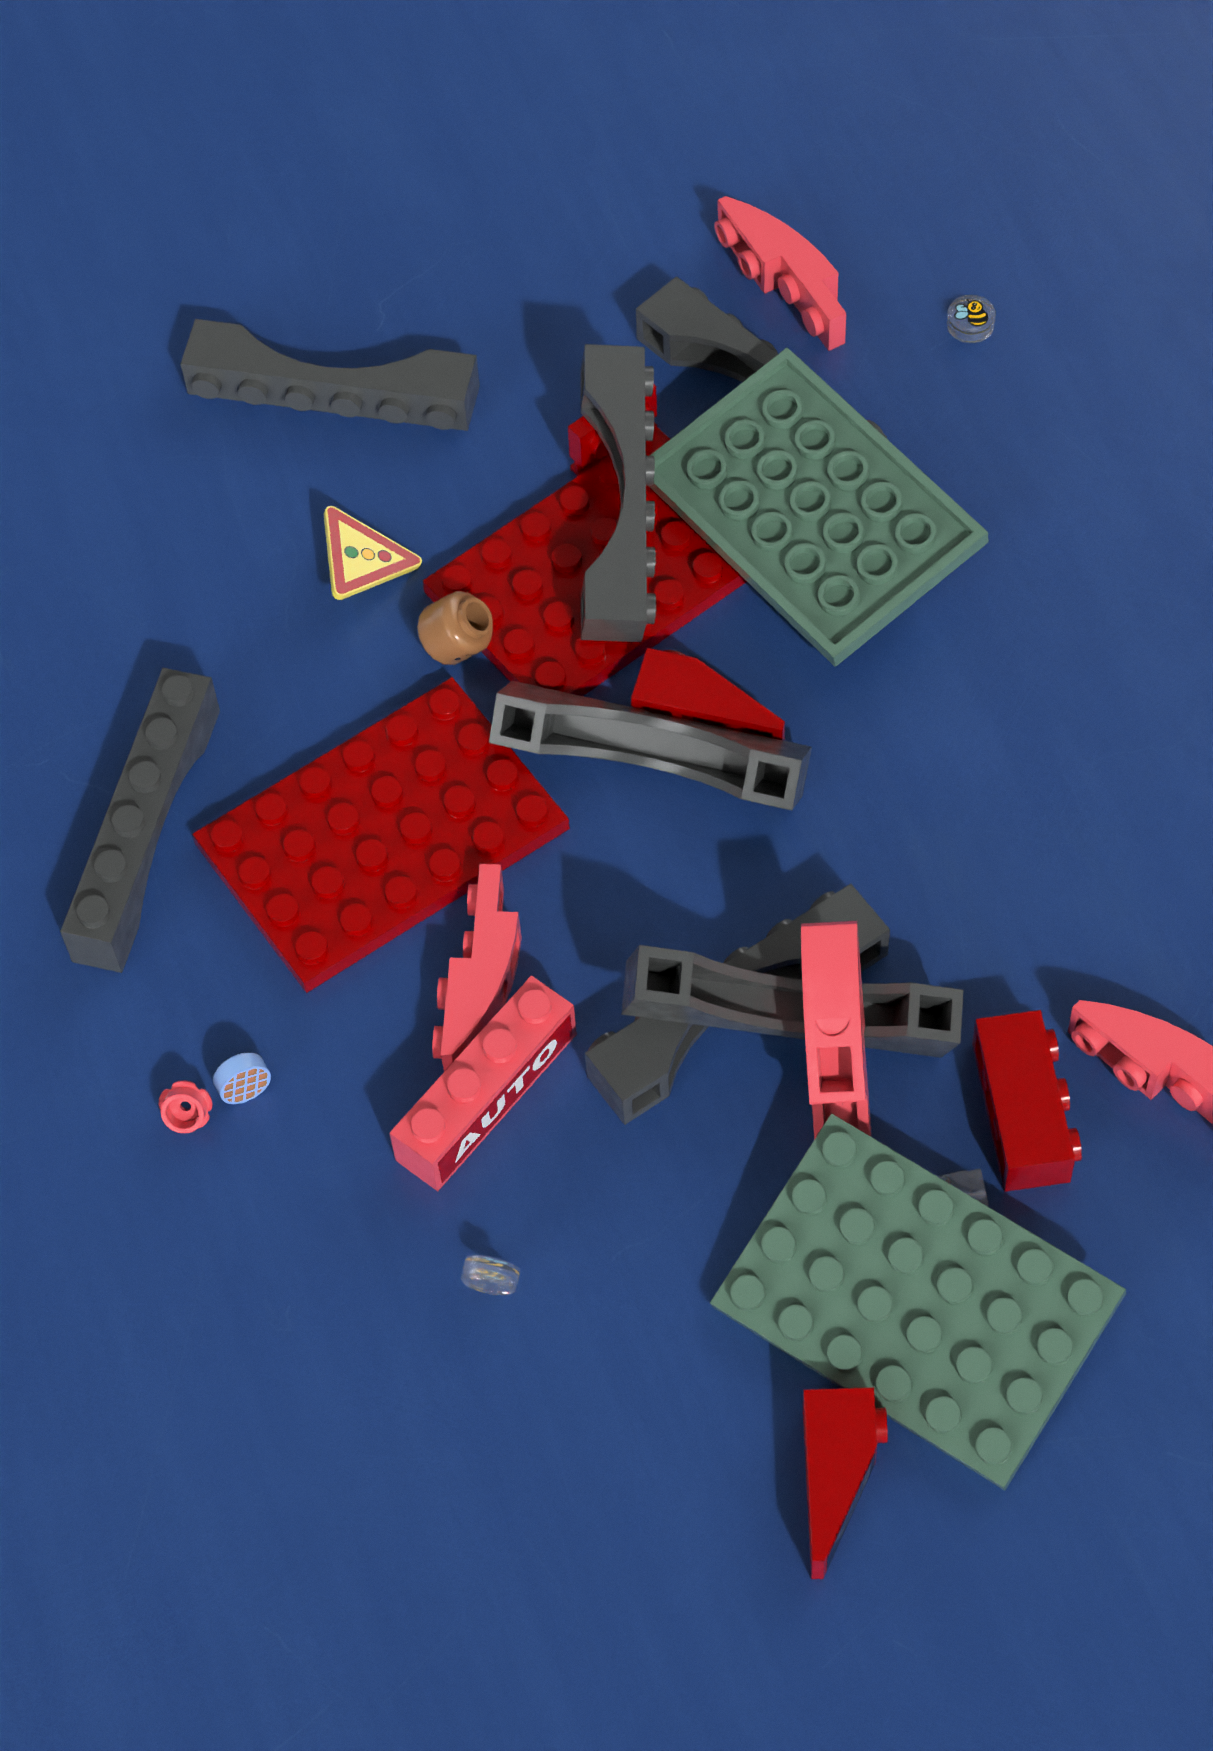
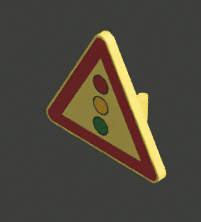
M328 506L325 509L323 515L332 596L335 599L343 600L419 569L422 559L417 554L334 506Z

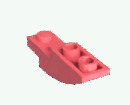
M728 196L718 199V221L714 223L717 238L723 247H730L737 256L744 276L748 280L754 279L764 294L779 288L785 302L788 304L793 303L801 313L808 333L813 337L818 336L828 351L845 344L846 312L838 302L839 273L827 258L797 231L769 213Z
M499 864L479 865L478 884H469L467 894L468 916H475L474 931L464 932L463 958L450 957L448 978L439 977L437 1008L438 1010H445L443 1026H434L432 1052L433 1058L442 1059L444 1071L506 1004L513 985L522 936L519 913L503 911L504 884L502 869Z
M857 921L801 923L805 1046L809 1104H812L814 1140L831 1113L872 1137L864 1040L865 1018Z
M1079 1000L1072 1007L1068 1033L1071 1034L1073 1042L1081 1051L1089 1056L1096 1055L1113 1069L1117 1079L1128 1089L1133 1091L1139 1090L1152 1100L1166 1086L1170 1089L1172 1097L1179 1105L1186 1110L1197 1111L1213 1124L1212 1045L1175 1025L1135 1010Z

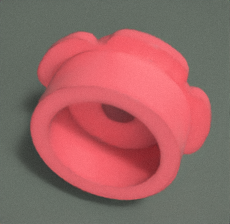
M187 1080L174 1082L171 1089L163 1090L158 1102L164 1124L177 1133H191L203 1127L209 1121L210 1115L208 1111L213 1107L209 1093L205 1089L196 1087L194 1082ZM188 1102L191 1108H184L181 1103Z

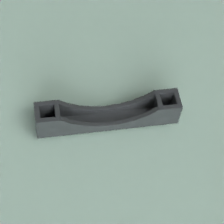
M677 276L636 308L637 340L671 366L700 368L721 373L744 382L778 355L777 350L771 343L758 339L745 329L734 315L724 313L712 304L700 289L696 287L691 288ZM867 420L885 438H887V436L884 435L882 429L875 422Z
M195 319L181 361L187 393L198 395L202 398H222L244 401L252 405L267 404L290 407L298 411L313 410L335 413L344 417L358 416L381 419L396 424L403 422L419 424L441 430L457 429L468 431L480 387L477 356L472 354L428 349L407 359L380 366L362 368L324 367L300 362L274 351L257 340L240 324Z
M585 344L580 368V413L597 431L610 454L618 478L621 505L615 532L602 554L585 571L581 590V640L642 642L646 624L655 623L656 594L647 593V577H654L656 552L655 547H646V531L653 532L655 524V502L646 501V486H653L655 472L654 456L646 455V441L653 440L654 411L645 410V396L652 397L654 368L653 366H645V347Z
M162 668L60 931L71 961L74 963L120 973L123 972L139 929L149 871L163 824L186 774L196 760L205 753L220 713L211 677Z
M511 681L496 694L489 743L536 754L590 757L649 767L702 782L742 800L791 811L803 796L812 747L516 681Z
M849 884L836 893L830 891L821 895L811 905L810 910L794 920L785 919L777 923L768 932L766 938L750 948H738L723 963L759 973L802 979L801 923L857 921L862 972L888 955L890 929L854 886ZM635 1017L634 1022L617 1033L613 1031L607 1032L592 1043L589 1050L585 1052L587 1077L622 1123L626 1125L670 1096L677 1071L687 1053L709 1026Z
M639 945L626 961L621 1015L805 1039L802 979L746 970L711 960L694 952ZM911 982L887 984L862 983L865 1048L942 1058L961 1043L964 990Z

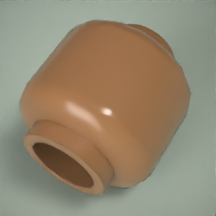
M462 591L453 592L426 606L419 615L417 626L419 640L431 658L441 664L456 665L487 648L492 639V614L486 604L472 594Z

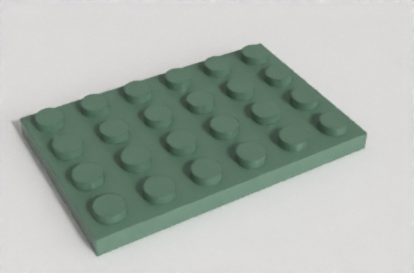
M788 347L650 455L654 456L655 472L653 486L649 487L834 667L844 661L989 542L988 531Z
M831 1113L710 1304L714 1309L840 1388L874 1387L875 1408L886 1407L888 1418L1005 1491L1125 1297L1126 1289Z

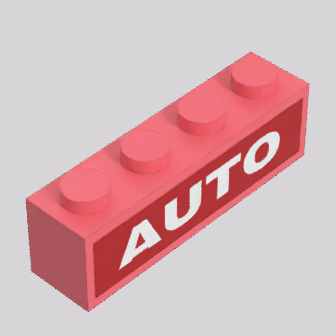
M531 975L390 1131L395 1160L438 1192L577 1035L574 1005Z

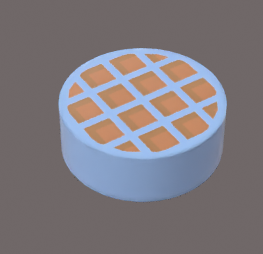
M241 1053L230 1057L218 1067L213 1076V1084L221 1099L228 1104H240L257 1097L267 1088L271 1080V1074L262 1057L256 1053Z

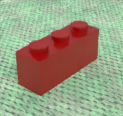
M1041 1010L976 1019L972 1045L1004 1192L1070 1183L1074 1163L1082 1159V1149L1077 1128H1068L1064 1111L1070 1110V1095L1066 1079H1057L1053 1062L1059 1060L1058 1042L1054 1029H1045Z

